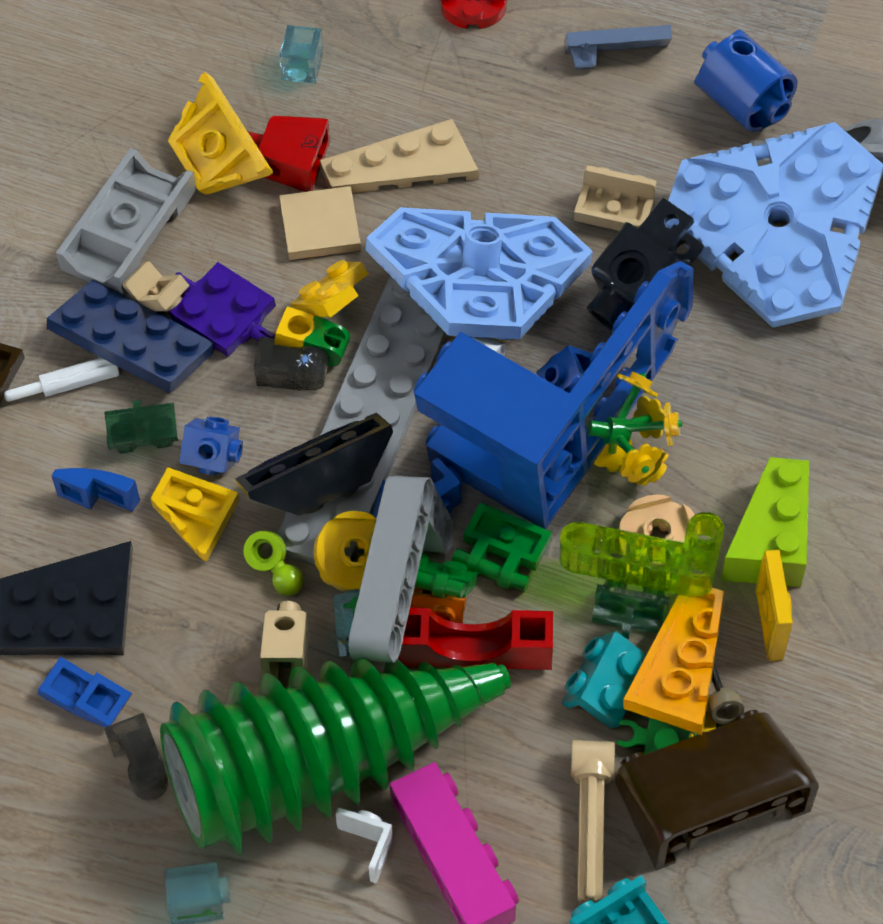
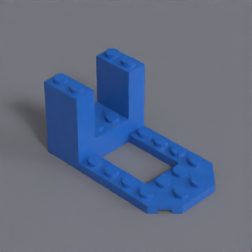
M679 261L659 270L650 283L645 281L636 293L635 304L628 313L623 311L618 316L612 329L613 334L606 343L600 342L597 345L590 359L591 364L584 374L579 372L573 378L568 392L460 331L452 343L447 342L442 347L435 366L429 373H423L414 387L418 411L441 424V426L436 425L426 439L429 462L431 463L434 459L439 458L446 467L450 465L458 472L462 482L529 522L547 529L607 445L602 437L587 435L584 419L637 346L636 361L630 368L625 367L620 374L629 377L632 371L638 374L644 373L646 378L652 381L672 354L678 341L677 338L672 336L678 320L685 322L693 307L694 268ZM617 378L615 382L616 388L610 397L604 396L596 406L594 411L595 418L593 420L605 422L608 417H616L632 386ZM639 391V393H638V395H637V397H636V399H635L633 405L631 406V408H630L628 414L630 413V411L632 410V408H633V407L635 406V404L637 403L638 398L641 397L644 392Z

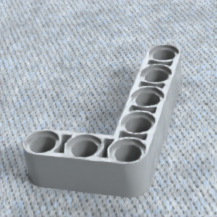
M388 476L386 479L349 635V653L353 660L364 658L368 661L396 662L401 651L422 552L448 553L452 548L454 539L453 522L430 477Z

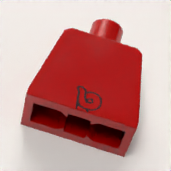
M274 115L269 119L264 134L247 131L273 173L264 178L303 192L313 191L320 171L319 160L324 159L330 144L328 119Z

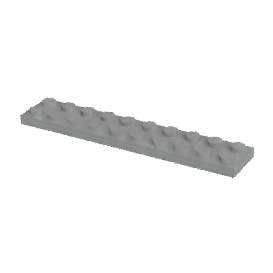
M391 276L388 278L320 435L353 421L364 420L365 417L376 412L391 424L393 434L371 481L359 487L354 494L331 500L325 503L320 510L313 513H304L298 516L286 512L277 534L285 542V557L316 566L313 554L314 543L323 525L337 515L347 511H362L372 515L382 480L386 481L417 408L414 396L416 382L423 373H429L432 370L447 334L410 297V292L404 290ZM351 541L350 547L344 549V552L353 562L358 548L357 542Z

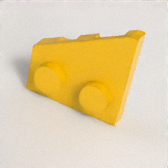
M167 467L150 498L153 508L204 561H208L240 501L239 494L236 491Z

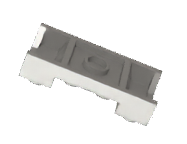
M130 148L56 251L60 270L88 282L94 280L124 296L127 291L123 287V282L141 265L140 260L171 215L179 216L196 192L193 172L186 170L178 177H174L152 168L137 150Z

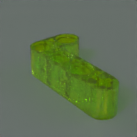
M710 512L697 513L690 518L683 543L585 522H572L567 524L560 533L559 561L562 567L572 573L699 598L706 596L713 588L722 547L724 524L716 514ZM704 535L710 537L711 539L703 540L698 538L697 536ZM619 553L625 557L614 558L610 554ZM659 561L664 565L654 566L650 562ZM698 569L703 571L704 574H694L690 570Z

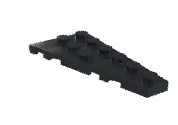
M131 541L0 578V655H124L133 556Z

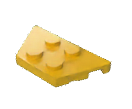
M206 72L201 74L198 81L203 85L194 103L187 102L182 111L180 122L174 127L168 139L169 144L185 170L193 172L196 188L201 193L209 195L269 176L273 173L272 169L216 81Z

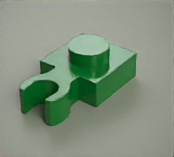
M652 718L649 719L648 728H642L631 720H621L619 725L633 728L634 737L628 742L616 740V743L627 749L635 748L639 745L645 746V755L691 738L692 732Z

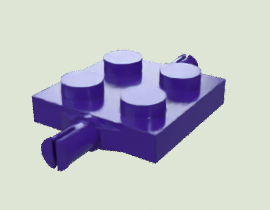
M219 262L197 282H193L180 272L176 273V275H181L185 279L189 287L183 292L185 296L181 302L170 311L171 319L174 322L213 341L214 348L227 357L240 344L248 341L250 338L255 339L268 349L272 347L271 343L274 345L275 334L262 327L264 318L276 307L274 297Z

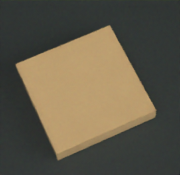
M351 186L279 195L289 260L361 251Z

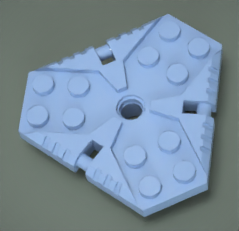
M833 122L805 129L802 132L797 131L790 135L785 134L778 138L765 139V144L753 147L749 143L742 145V147L729 148L730 150H720L714 154L708 153L681 161L668 201L693 217L694 223L687 233L704 245L702 252L697 257L711 271L716 267L722 271V281L772 328L841 311L860 249L858 236L859 233H865L883 174V164L837 123ZM769 158L770 164L758 167V160ZM668 220L666 227L671 228L674 224L677 226L679 220ZM778 221L787 223L784 227H774L771 224ZM833 227L844 229V234L832 231ZM683 244L689 250V246ZM735 251L740 256L732 261L728 257Z
M403 207L395 211L366 237L365 248L372 258L404 290L410 292V297L424 309L447 335L457 336L461 331L469 337L495 338L498 340L521 339L534 325V322L538 321L540 316L553 305V301L559 298L575 279L591 264L593 251L556 217L485 213L484 220H471V212Z

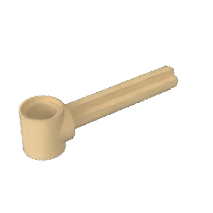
M572 740L571 778L579 784L577 898L583 903L590 900L596 903L603 899L605 785L609 784L614 778L615 743L610 741Z

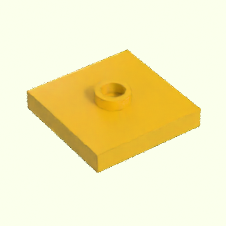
M780 550L765 551L762 557L755 593L767 659L769 661H779L784 659L793 624L792 602L790 593L787 592Z

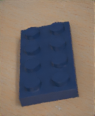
M91 280L47 317V330L169 394L205 362L214 351L213 341L94 280Z

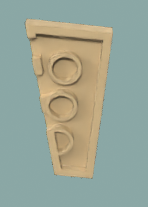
M453 119L319 160L320 170L329 189L351 186L352 193L377 191L380 186L391 184L397 185L398 188L412 187V182L433 180V184L448 183V178L465 176L466 181L479 179V170Z

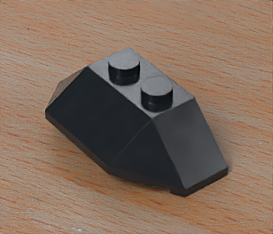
M376 412L365 417L364 420L353 421L266 460L250 469L247 474L245 473L235 478L240 489L251 500L298 516L304 513H313L320 510L325 503L331 500L354 494L359 487L371 481L393 434L391 424Z

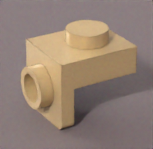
M146 261L123 282V287L135 302L154 312H168L181 302L182 297L180 295L189 287V284L181 275L162 276L150 261Z

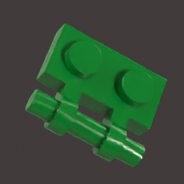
M479 503L463 533V542L474 547L471 553L457 548L451 561L463 563L467 566L468 571L477 572L480 575L497 581V586L509 590L512 587L525 592L529 586L530 577L518 573V570L522 565L536 571L552 540V531ZM490 552L507 559L504 566L486 560L487 553Z
M422 553L415 587L432 591V596L446 598L449 595L461 599L466 597L475 588L478 573L468 571L465 564L455 561H445L443 564L429 561V556Z

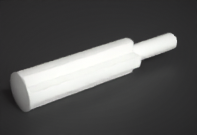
M102 358L94 359L39 375L40 381L4 392V396L8 402L44 392L45 397L120 376L119 367Z

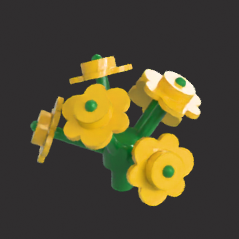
M632 371L630 376L627 377L618 373L616 377L631 385L632 388L616 417H608L605 422L589 420L587 435L602 437L604 443L607 444L593 464L597 467L606 466L609 472L619 470V473L626 477L629 482L646 486L649 482L654 483L663 476L667 469V465L664 462L669 455L661 448L651 447L649 444H643L636 450L632 447V432H639L643 438L653 437L657 439L662 437L663 429H665L667 446H673L674 436H680V427H682L683 423L679 419L678 412H671L670 402L665 403L663 411L658 399L651 400L647 396L638 398V410L634 411L632 419H625L639 391L656 398L658 393L650 389L653 382L646 378V374H638Z

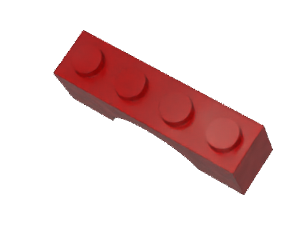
M410 608L398 660L406 667H418L422 662H427L433 667L451 668L453 665L467 667L495 663L497 666L503 664L506 669L552 670L553 611L512 610L507 616L494 622L463 624L443 619L430 608Z

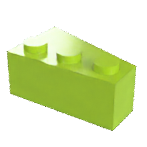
M769 458L726 554L721 576L722 581L757 584L762 557L765 551L780 550L786 586L801 587L807 566L810 460Z

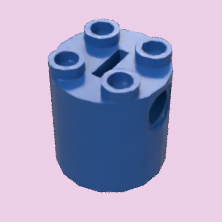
M736 30L720 43L713 41L705 48L702 53V58L705 61L695 77L694 84L747 131L756 132L781 121L787 115L792 106L791 100L797 89L798 81L796 76L743 30Z

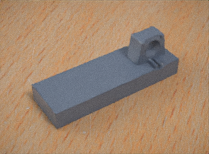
M671 25L567 32L564 39L565 54H571L575 70L593 69L596 66L597 51L668 46L672 39Z

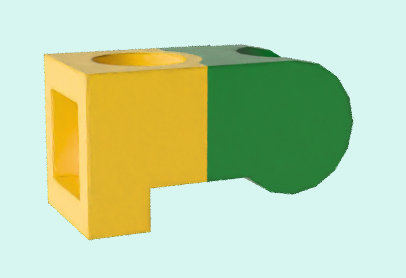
M287 306L275 333L274 353L288 357L290 352L298 355L313 352L314 354L311 357L316 362L330 367L337 366L343 358L351 336L344 327Z

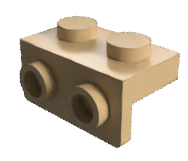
M587 165L584 170L583 186L574 210V221L618 231L625 222L639 228L652 212L657 182L641 175H630L604 167L598 168Z

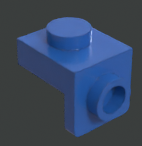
M439 458L431 461V479L450 514L453 508L461 503V485L463 483L460 475L452 466L446 467Z

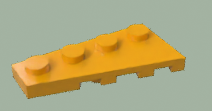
M685 581L623 699L625 710L702 735L724 605V591L693 581Z

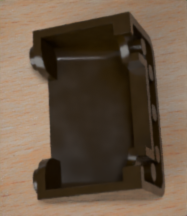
M758 710L747 711L738 716L734 722L644 755L642 752L633 753L620 762L621 767L615 775V784L655 870L675 864L676 859L673 855L675 851L687 846L689 851L695 849L699 839L772 812L774 818L783 815L786 808L791 819L809 813L819 788L812 770L768 713H759Z

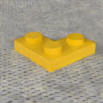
M340 260L326 270L328 275L319 282L313 281L302 287L298 292L300 296L290 304L294 309L318 317L331 318L358 297L353 286L369 273L362 262Z

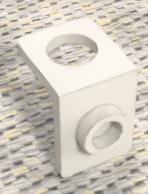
M337 808L335 815L338 829L378 842L369 864L370 882L377 883L393 843L392 825L382 822L377 815L368 811L360 810L355 813L343 808Z

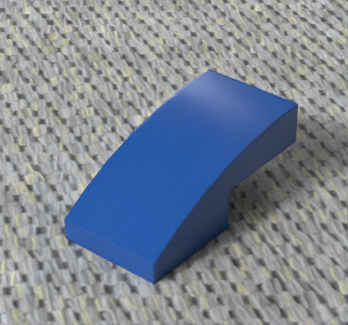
M87 468L55 469L51 475L57 496L90 510L98 498L131 512L134 511L140 502L136 481L123 475Z
M61 656L38 689V695L76 716L110 729L132 694L98 672L93 676Z

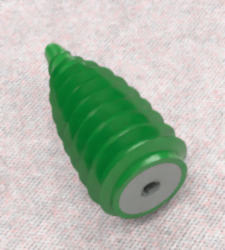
M362 658L353 662L350 677L333 661L324 662L320 669L318 682L306 669L296 666L291 670L288 688H284L273 675L269 673L263 674L259 681L257 696H253L241 682L235 681L229 688L227 704H222L209 690H203L198 699L197 713L193 714L176 701L170 708L169 721L162 723L160 726V738L170 782L187 828L200 848L226 840L234 851L241 855L243 833L256 829L266 842L271 844L273 822L283 817L298 832H301L302 810L313 804L327 819H330L331 797L343 791L355 805H359L360 783L370 776L381 788L386 790L388 787V767L399 760L409 771L413 772L415 767L413 752L426 742L437 750L439 747V734L455 723L461 727V719L478 708L485 707V704L504 695L505 690L511 687V680L503 664L497 666L495 663L467 667L453 665L451 668L435 669L431 664L422 662L418 665L416 671H409L402 662L396 659L394 663L385 662L383 673H379L372 663Z

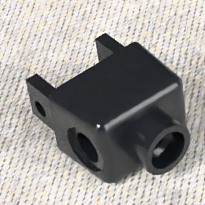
M663 197L639 228L625 222L591 268L592 276L600 291L587 306L589 313L607 329L612 331L618 316L623 311L628 313L635 304L634 299L640 286L645 281L650 283L659 270L679 261L693 268V261L704 248L700 241L687 233L694 223L693 217ZM668 220H679L677 226L674 224L671 228L666 227ZM686 244L689 246L687 253H677V248L680 245Z

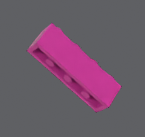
M433 762L389 783L391 801L457 923L510 924L514 922L516 904L519 903L517 893L508 879L502 881L495 868L499 865L491 846L488 843L482 845L475 834L478 831V825L472 812L468 807L461 809L455 798L459 794L451 775L448 772L442 774L436 762Z

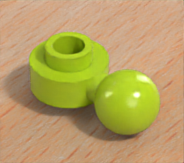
M258 531L250 535L245 542L243 551L246 562L256 570H270L273 573V587L279 594L283 596L297 594L303 587L304 576L298 567L284 563L286 556L284 540L272 531ZM265 543L270 544L273 549L272 555L269 558L264 557L261 552L262 546Z

